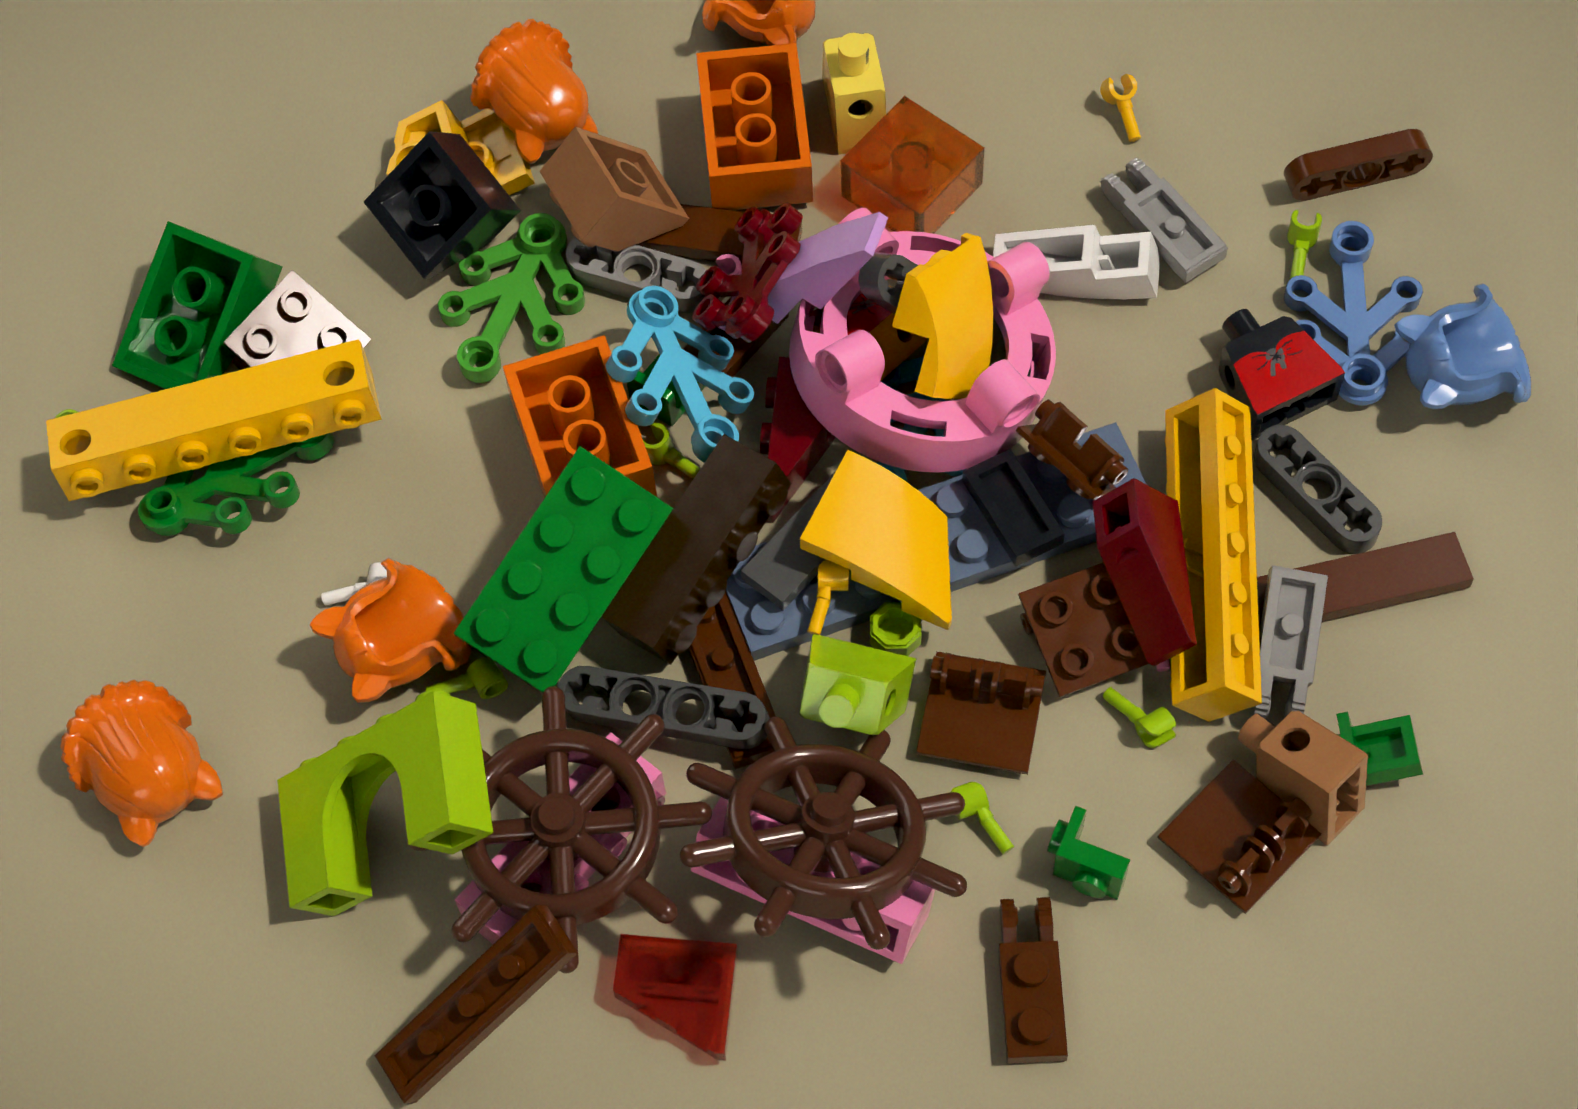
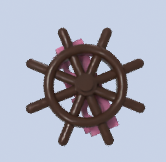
M556 686L546 688L542 694L543 731L518 738L502 747L492 756L482 749L490 811L500 794H502L529 817L492 821L493 834L461 850L473 880L455 899L461 916L452 925L451 933L458 942H468L479 932L489 942L494 944L535 905L548 906L577 951V925L602 918L618 909L629 899H632L659 922L664 924L671 923L678 914L676 904L646 881L657 857L661 829L704 825L712 817V809L706 802L664 805L666 790L662 772L641 756L664 730L665 724L659 715H647L623 741L611 732L605 738L592 732L566 729L564 692ZM568 762L580 763L581 765L569 776ZM545 765L546 796H540L518 777L534 768ZM604 800H612L619 804L616 809L592 811L597 803ZM634 831L628 851L623 859L620 860L618 857L627 845L626 837ZM507 843L491 860L488 855L487 845ZM409 845V847H410L411 849L415 850V851H427V850H429V849H425V848H420V847H416V846ZM595 871L604 877L597 883L589 886L588 879ZM527 883H536L541 885L542 888L538 893L521 886ZM578 954L559 971L571 973L576 970L579 964Z
M772 717L766 721L764 731L774 752L755 761L738 779L702 763H693L688 767L686 777L689 783L721 798L712 810L710 821L702 825L698 831L696 842L687 844L681 849L680 860L683 865L691 868V872L764 903L765 905L754 922L755 931L762 937L773 936L786 915L789 914L902 964L928 918L935 890L951 897H960L967 890V881L961 874L922 858L926 843L925 821L960 814L965 807L963 796L957 792H949L917 799L907 783L896 772L880 762L891 742L890 735L885 730L879 735H869L859 752L845 747L826 744L796 745L785 721L780 717ZM816 784L831 785L837 788L834 793H820ZM791 786L800 805L773 793ZM859 795L876 806L854 811L852 808ZM893 828L898 847L865 833Z

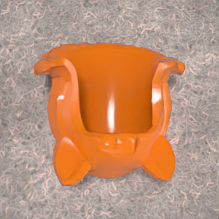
M706 0L702 7V22L705 29L714 32L718 22L726 23L741 36L755 42L766 43L769 46L796 43L797 39L810 29L815 18L816 2L815 0Z
M528 19L523 25L520 22L511 24L509 28H503L499 35H495L490 40L489 45L485 46L475 66L477 75L471 84L472 93L470 96L473 106H477L479 110L487 108L493 110L496 117L515 134L517 151L529 164L535 163L543 151L558 148L574 127L598 134L596 124L588 113V95L585 86L572 70L573 63L571 62L572 56L568 52L570 47L568 41L562 38L563 34L558 29L552 28L550 24H544L543 21L536 22L534 19Z
M391 558L381 562V565L387 570V577L362 587L344 606L323 610L309 624L315 634L334 641L335 658L342 670L353 678L352 697L357 703L377 700L390 688L413 682L428 672L438 662H443L446 670H457L460 665L468 662L471 655V646L453 634L463 620V613L454 604L451 595L444 592L445 588L435 577L429 576L423 570H418L412 565H403Z
M131 680L127 683L122 681L116 686L108 684L102 687L100 695L92 694L86 698L84 704L75 709V717L69 719L66 724L67 732L62 736L60 748L63 752L61 760L68 765L67 771L69 772L70 781L75 783V789L86 793L90 789L93 790L98 801L118 816L126 837L142 847L152 842L159 823L183 811L194 799L211 801L223 795L221 781L217 772L209 763L201 759L195 737L186 730L187 727L192 725L191 715L188 713L186 706L180 700H176L174 696L170 695L163 686L156 687L153 682L146 680L140 682Z

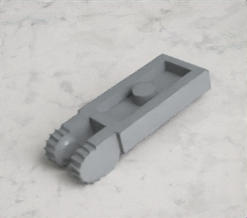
M1138 157L1126 163L1125 171L1139 193L1134 194L1116 174L1111 173L1101 179L1100 186L1104 196L1107 197L1108 201L1111 202L1117 211H1122L1121 214L1139 233H1152L1162 259L1184 283H1187L1226 258L1228 248L1223 240L1164 177L1160 179Z
M1274 565L1270 567L1259 631L1262 704L1251 707L1250 717L1259 713L1266 718L1269 714L1273 681L1291 684L1284 710V718L1293 711H1300L1304 714L1307 690L1313 684L1328 575Z

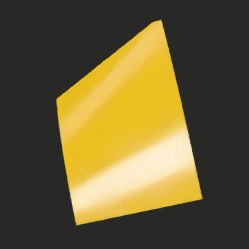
M440 100L398 122L394 139L395 151L389 160L387 176L429 131L461 134L508 195L535 184L529 163L517 151L515 134L496 117L493 110L487 108L459 121L444 101Z
M964 233L961 235V245L953 251L941 249L932 255L926 264H919L906 273L892 327L929 338L914 392L932 398H967L975 380L990 365L993 339L992 286L987 257L980 236Z
M847 450L800 537V549L850 569L851 580L900 600L901 611L949 630L952 624L947 516L919 490L896 474L857 453Z

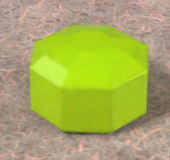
M885 602L870 615V645L872 647L909 656L921 645V619L901 611V602Z

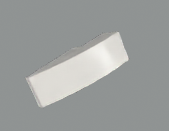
M1095 225L995 234L993 257L1023 242H1030L1040 249L1047 260L1050 273L1049 280L1043 285L1040 293L1087 299L1125 300L1157 298L1161 254L1151 232L1100 236Z

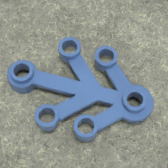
M1346 221L1334 229L1329 245L1331 257L1341 266L1344 310L1320 292L1313 279L1303 275L1295 276L1288 281L1284 293V301L1294 311H1310L1346 340L1347 355L1321 336L1320 328L1316 323L1310 320L1296 321L1344 370L1345 375L1339 396L1351 404L1363 406L1373 404L1384 396L1388 386L1387 372L1404 356L1406 357L1410 345L1395 330L1393 339L1375 354L1370 355L1369 339L1399 312L1415 310L1419 305L1423 288L1420 282L1413 277H1399L1392 283L1390 292L1367 311L1363 263L1370 256L1374 236L1365 224L1357 221ZM1343 247H1352L1356 251H1349ZM1303 290L1309 296L1298 297L1292 291ZM1402 290L1408 291L1413 297L1404 298L1397 292ZM1361 379L1364 380L1368 385H1359L1353 382L1352 380Z

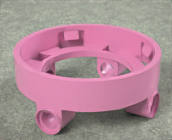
M859 208L848 214L839 224L872 213L867 208ZM884 228L875 252L902 255L917 265H924L932 255L941 249L953 251L961 245V241L925 232H889ZM1023 242L996 257L985 252L992 286L993 318L997 322L1004 338L1006 359L995 362L983 371L973 383L968 397L952 401L919 399L900 393L880 381L885 368V359L876 339L865 330H857L850 335L847 333L848 311L857 297L862 294L859 286L860 270L824 306L820 333L813 332L816 316H810L816 306L802 298L790 337L789 358L794 382L808 409L832 435L850 448L873 460L905 470L937 473L960 471L1011 449L1022 439V436L1015 431L1018 426L1032 425L1036 417L1035 412L1042 404L1050 386L1055 368L1056 346L1049 318L1038 300L1042 287L1048 282L1050 274L1047 260L1040 249L1030 242ZM893 419L917 427L944 429L943 437L916 434L890 426V421Z

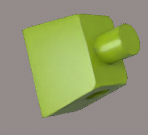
M813 634L803 681L799 715L804 719L825 723L833 728H845L869 735H879L906 711L917 658Z

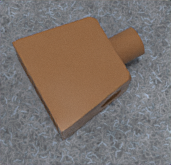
M1300 711L1290 712L1277 726L1257 713L1251 716L1242 726L1238 734V741L1256 754V779L1282 801L1291 802L1294 798L1304 801L1312 812L1307 820L1322 833L1318 839L1328 846L1365 808L1368 754Z

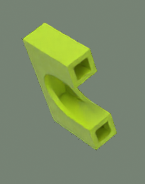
M442 690L421 693L411 704L395 713L381 716L376 720V724L354 736L341 739L334 748L318 757L304 760L299 768L277 780L290 908L336 916L373 896L366 841L367 820L376 793L384 781L395 771H397L401 783L408 845L453 855L493 834L476 703L452 697L448 692Z

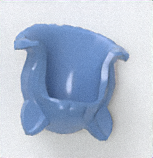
M1479 284L1474 286L1473 292L1477 298L1476 301L1448 305L1430 316L1409 315L1394 324L1396 332L1403 339L1410 342L1406 353L1407 374L1412 384L1421 392L1420 401L1424 407L1443 409L1449 405H1471L1504 392L1512 394L1513 400L1516 403L1527 402L1530 398L1531 376L1524 351L1520 348L1519 338L1515 335L1516 331L1509 317L1505 314L1502 307H1499L1495 302L1487 285Z

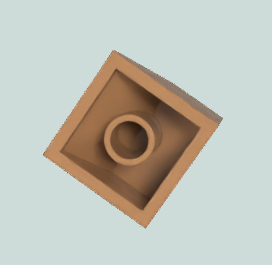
M574 127L539 171L551 190L549 193L551 199L564 211L570 221L572 234L588 247L599 246L618 252L679 228L689 219L646 150L578 127Z

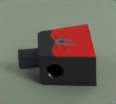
M1241 309L1231 314L1224 321L1222 328L1231 341L1223 347L1218 368L1219 375L1228 395L1250 407L1252 441L1259 438L1261 433L1271 426L1286 425L1337 400L1345 375L1344 370L1291 317L1282 316L1260 326L1248 309Z

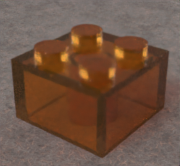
M904 96L840 160L841 197L858 208H867L872 214L881 212L888 217L885 226L894 232L913 231L934 234L983 183L985 147Z

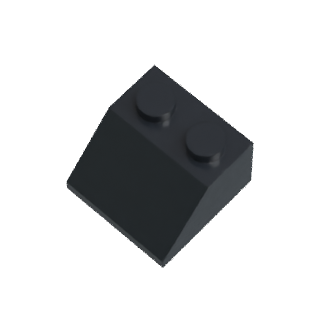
M429 131L364 200L365 205L423 279L434 277L487 246L521 211L461 134Z

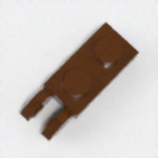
M1050 897L1036 899L1034 920L1038 930L1037 942H1017L1018 911L1014 904V899H1000L1002 943H999L998 953L1007 1064L1067 1061L1068 1050L1058 941H1054L1051 899Z

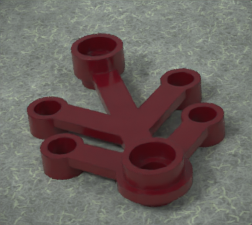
M788 202L778 207L773 214L766 209L758 210L755 206L747 209L735 225V231L739 233V241L744 244L741 274L727 275L716 265L706 270L696 285V290L705 298L695 308L692 319L707 331L714 329L716 326H726V333L733 339L741 337L745 342H752L757 339L769 326L774 316V309L768 304L767 297L788 264L792 262L800 250L801 244L791 235L799 227L803 215ZM737 296L730 305H725L718 299L719 297Z

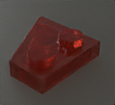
M620 934L613 985L614 996L714 1059L726 1061L738 956L737 944Z

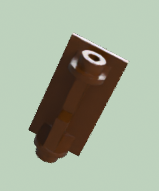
M1050 399L1044 401L1035 412L1039 422L1032 425L1018 426L1015 430L1029 443V451L1040 461L1054 465L1067 477V485L1083 498L1092 499L1093 501L1114 490L1116 488L1114 485L1120 483L1128 473V468L1123 465L1124 457L1097 434H1091L1083 447L1077 443L1088 426L1061 402L1054 404Z

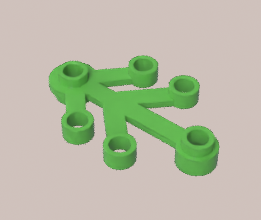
M546 213L532 214L523 220L517 231L516 238L483 251H476L459 261V269L463 281L474 287L462 292L450 291L441 296L438 301V309L442 321L451 327L461 326L470 319L472 310L498 301L482 335L466 339L458 348L457 359L459 367L466 379L475 383H487L499 373L501 369L499 349L521 304L533 327L532 336L538 353L544 354L565 347L563 328L559 323L552 320L534 283V278L542 264L555 286L553 298L555 307L560 313L573 315L580 312L585 305L583 287L578 281L573 280L561 256L567 245L566 230L553 216ZM539 239H548L545 242L536 243ZM519 259L513 272L488 281L492 274V268ZM478 264L483 266L478 271H468V268L472 265ZM568 293L577 295L576 298L570 301L561 299L562 296ZM453 305L462 306L458 312L451 313L447 311ZM548 334L557 336L552 342L541 341L542 337ZM477 362H488L485 366L473 367Z

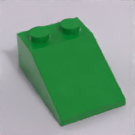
M168 221L112 366L164 389L223 375L232 359L236 356L223 342L275 288L283 266Z

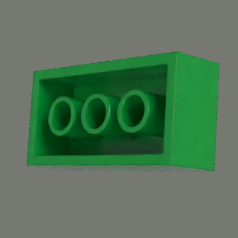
M579 446L454 631V636L543 694L546 688L557 684L674 508Z

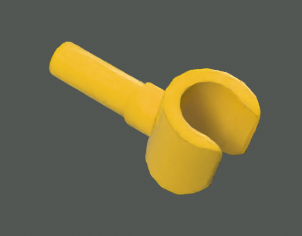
M1129 74L1121 76L1124 93L1119 95L1114 89L1113 80L1109 77L1101 84L1100 92L1102 98L1107 103L1117 105L1129 142H1135L1141 139L1131 98L1137 91V82Z
M828 560L823 561L819 565L817 600L807 629L808 633L821 634L831 602V591H849L850 569Z

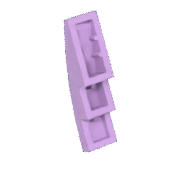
M877 212L832 226L799 241L801 247L798 254L788 264L767 297L768 304L774 309L772 321L778 324L802 298L821 310L873 257L888 217L881 212ZM732 296V298H731V300H730V302H729L728 305H730V303H731L737 296ZM719 326V328L725 331L726 326Z

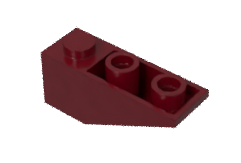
M779 357L777 377H768L766 383L765 407L773 409L772 423H762L760 454L768 455L770 460L776 462L792 483L788 488L784 505L775 515H770L766 521L769 523H774L836 438L815 418L803 401L793 379L789 357Z
M1133 478L1093 501L1097 547L1148 664L1156 666L1197 645L1178 501Z

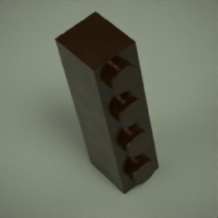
M724 434L602 615V618L621 636L672 665L677 655L686 651L692 644L697 631L696 627L709 607L715 606L723 597L727 588V580L738 563L747 559L753 552L757 543V535L770 515H775L784 505L788 488L792 483L778 464Z

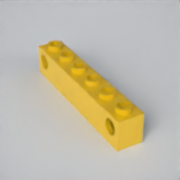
M357 339L46 420L51 471L70 502L134 484L146 483L172 474L200 469L204 466L233 458L253 455L260 451L294 442H303L332 432L356 428L360 425L382 419L373 373L361 341Z
M1213 388L1165 410L1166 494L1177 500L1179 504L1197 645L1171 658L1170 689L1172 693V706L1208 722L1262 704L1250 407L1217 388Z

